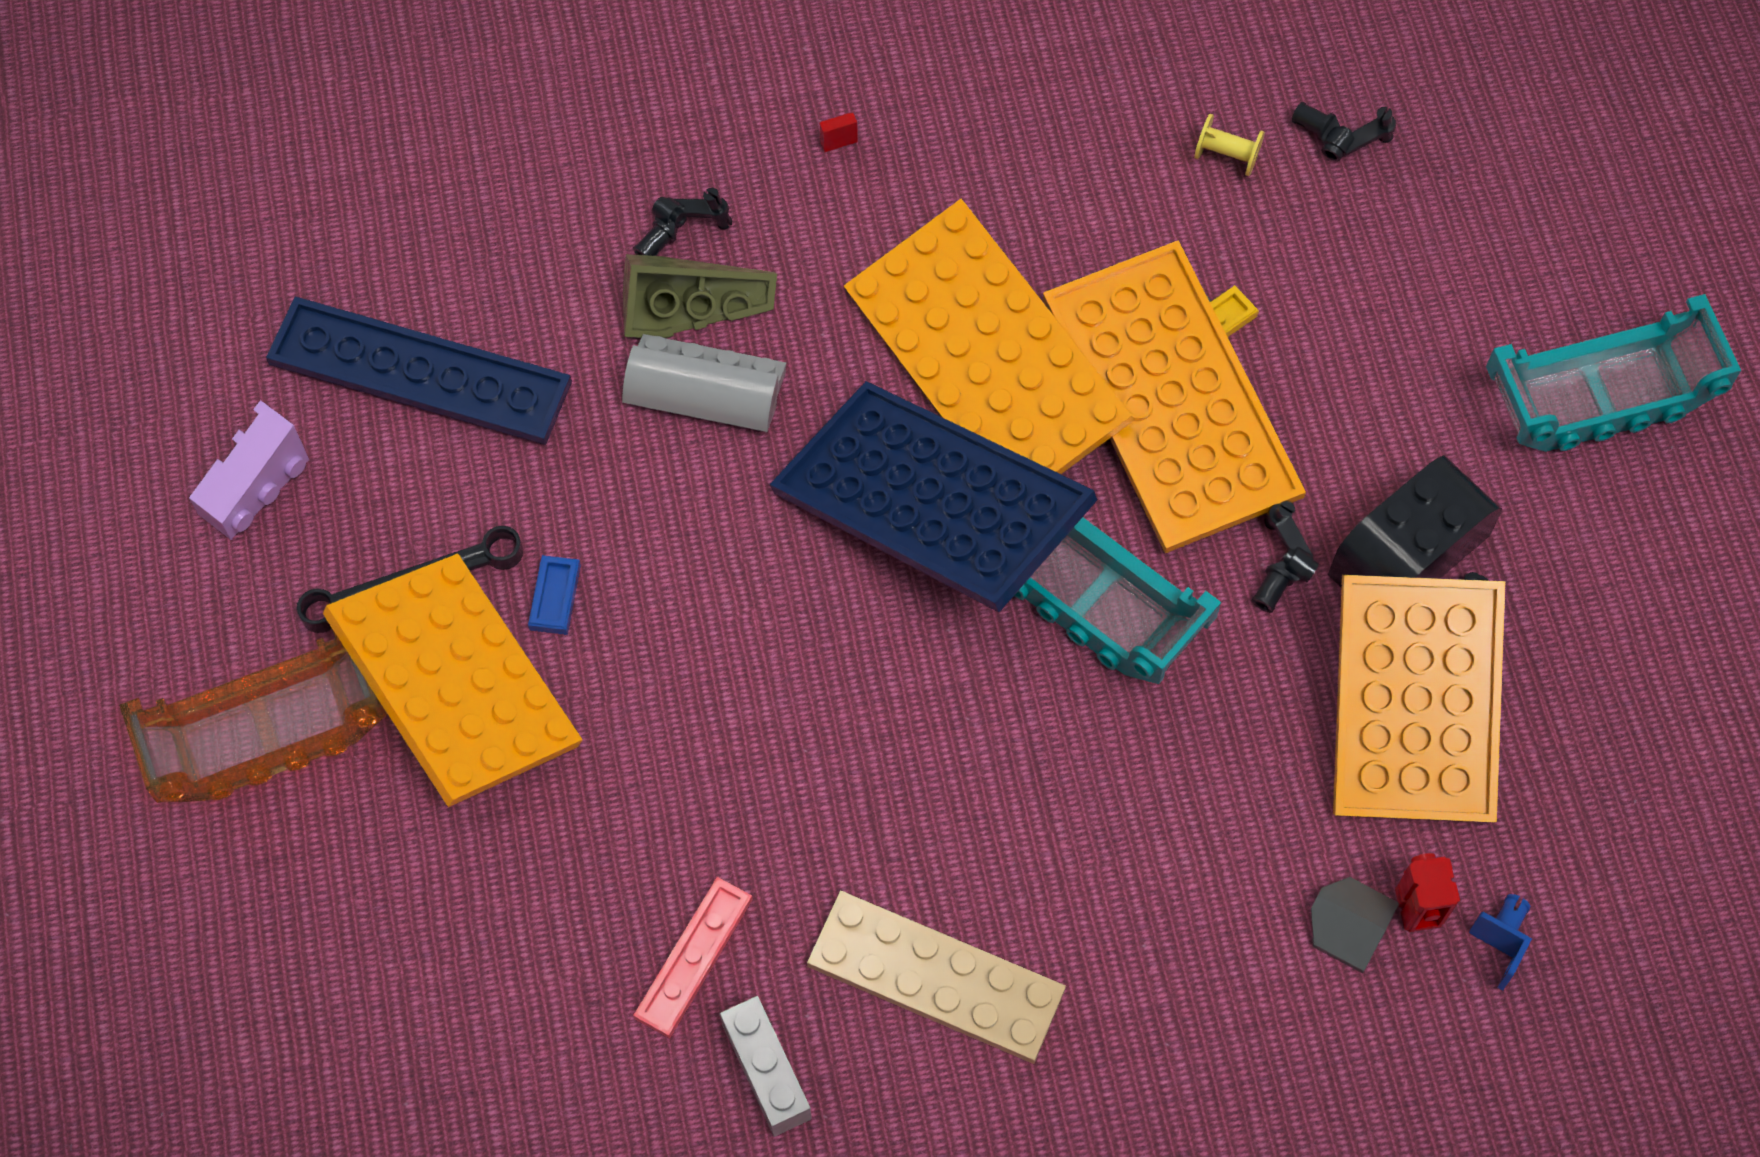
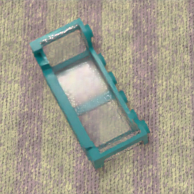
M1706 295L1688 298L1686 304L1689 311L1673 315L1672 311L1665 312L1660 322L1528 356L1526 350L1521 349L1516 354L1512 344L1494 348L1487 362L1486 369L1491 380L1496 381L1518 432L1516 437L1518 443L1545 452L1558 448L1561 451H1567L1575 448L1581 442L1592 439L1600 442L1613 437L1619 432L1630 430V432L1642 431L1653 423L1665 421V423L1676 422L1706 402L1728 392L1740 374L1741 368Z
M1084 517L1014 595L1020 600L1026 599L1033 604L1039 615L1050 623L1056 622L1063 627L1069 638L1077 645L1089 647L1097 654L1099 661L1111 670L1116 668L1126 676L1156 684L1163 680L1166 670L1203 628L1208 629L1215 621L1221 602L1207 591L1198 600L1193 597L1194 591L1189 587L1182 592Z

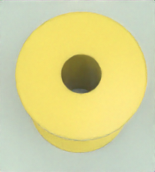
M1209 114L1202 129L1194 158L1199 159L1205 148L1248 162L1245 175L1250 176L1265 132L1260 131L1256 142L1211 128L1214 115Z

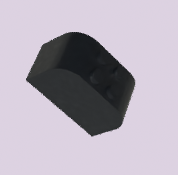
M1445 455L1440 456L1424 467L1355 526L1337 549L1328 576L1341 588L1342 575L1440 579L1490 537L1501 515L1502 508Z

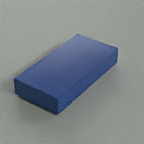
M542 555L528 623L530 631L568 635L581 568L579 559Z

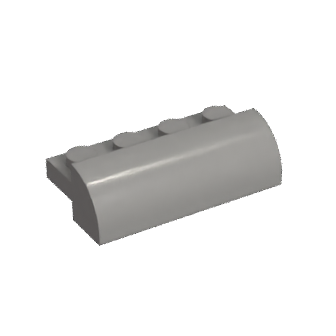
M643 334L638 346L633 345L629 355L623 383L622 403L768 432L776 410L777 396L786 374V362Z

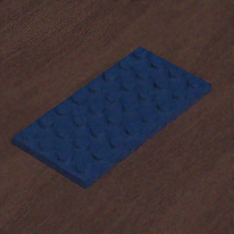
M867 381L770 483L774 494L997 612H1000L1097 501L1093 489Z

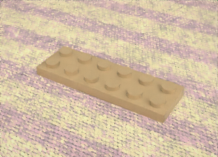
M841 890L807 962V967L1032 1064L1036 1061L1066 989V985Z

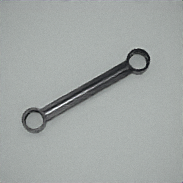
M496 526L484 535L480 544L331 594L324 589H311L299 598L297 613L303 625L309 631L324 633L332 629L325 617L320 620H309L306 618L307 609L316 602L334 603L455 554H459L469 571L489 564L499 570L511 569L521 561L523 546L519 534L513 528ZM500 539H510L516 543L514 551L504 557L492 555L490 547Z

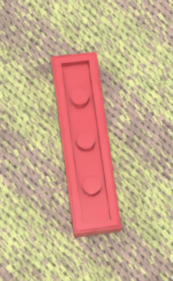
M719 877L715 879L634 1013L635 1020L669 1039L671 1038L752 902V895Z

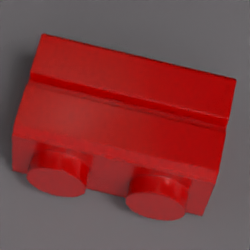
M1426 853L1411 859V864L1404 871V875L1395 888L1397 901L1399 902L1398 905L1403 908L1400 913L1404 930L1414 932L1441 928L1459 903L1460 897L1456 882L1452 881L1454 873L1449 858H1445V856L1436 858L1434 853Z

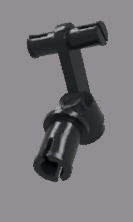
M1301 102L1297 106L1292 116V123L1318 134V139L1322 140L1324 145L1321 149L1322 153L1327 158L1336 162L1377 139L1380 141L1383 139V143L1390 142L1394 137L1393 132L1396 129V120L1392 116V110L1389 108L1387 111V107L1379 108L1376 119L1354 132L1345 126H1340L1335 114L1330 113L1327 115L1307 105L1305 102Z
M713 187L706 189L708 193L704 191V199L658 198L652 208V213L655 216V221L652 223L653 228L632 249L636 255L657 256L669 242L674 243L676 241L677 228L684 225L687 217L712 218L716 220L720 229H728V224L732 225L733 221L728 214L729 206L727 201L721 198L718 190Z
M1289 501L1272 506L1268 511L1267 518L1264 519L1265 526L1268 529L1276 530L1287 548L1281 562L1267 566L1265 570L1267 576L1251 600L1256 607L1268 613H1272L1275 610V606L1287 586H1292L1294 582L1300 579L1307 583L1319 566V563L1313 560L1314 556L1292 518L1295 507Z

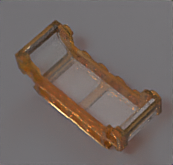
M334 631L336 639L325 642L323 638L316 640L318 649L169 705L164 698L156 700L157 706L146 710L143 709L139 698L119 705L146 790L157 803L224 799L238 788L246 785L263 784L269 781L272 775L285 770L296 771L302 769L311 760L324 755H339L346 751L348 746L356 744L387 715L386 711Z

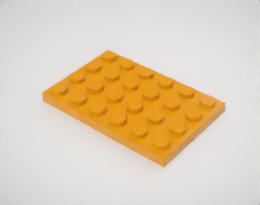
M459 554L326 605L323 611L324 617L448 807L577 748L583 739Z
M1342 575L1333 815L1497 822L1505 581Z

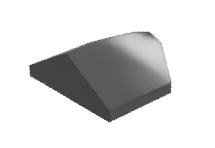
M1351 877L1322 887L1311 907L1313 947L1363 973L1383 937L1399 902Z

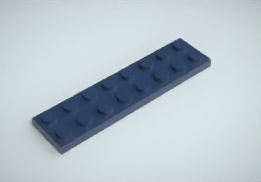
M296 296L266 356L268 364L274 367L543 445L547 444L572 384L571 375Z

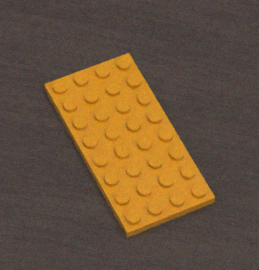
M959 199L844 285L846 291L942 418L1059 474L1064 473L1134 421L1131 413L962 199Z
M1179 240L1043 292V301L1046 307L1133 416L1134 421L1112 436L1110 440L1165 553L1268 513L1269 509L1276 504H1281L1284 501L1293 503L1305 497L1306 491Z

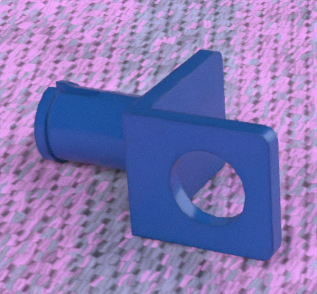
M1509 894L1505 897L1504 904L1496 918L1481 912L1469 931L1471 935L1512 957L1497 987L1502 991L1516 972L1532 940L1529 936L1518 931L1531 906L1523 898L1519 908L1515 911L1514 907L1520 897L1515 894Z

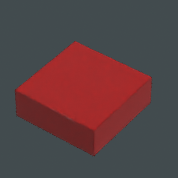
M853 112L819 123L820 143L824 153L858 142L857 120Z

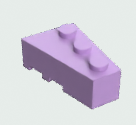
M261 400L253 409L258 413V416L244 433L238 430L232 438L237 445L224 462L219 459L216 460L189 497L198 515L230 540L238 532L246 530L252 523L254 516L265 505L271 504L279 495L280 489L291 478L300 475L309 461L294 425Z

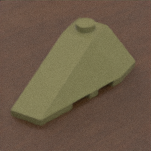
M626 254L623 280L624 336L642 338V335L646 334L667 338L674 336L673 334L693 328L698 330L707 327L708 324L727 319L732 321L773 310L777 273L663 256Z

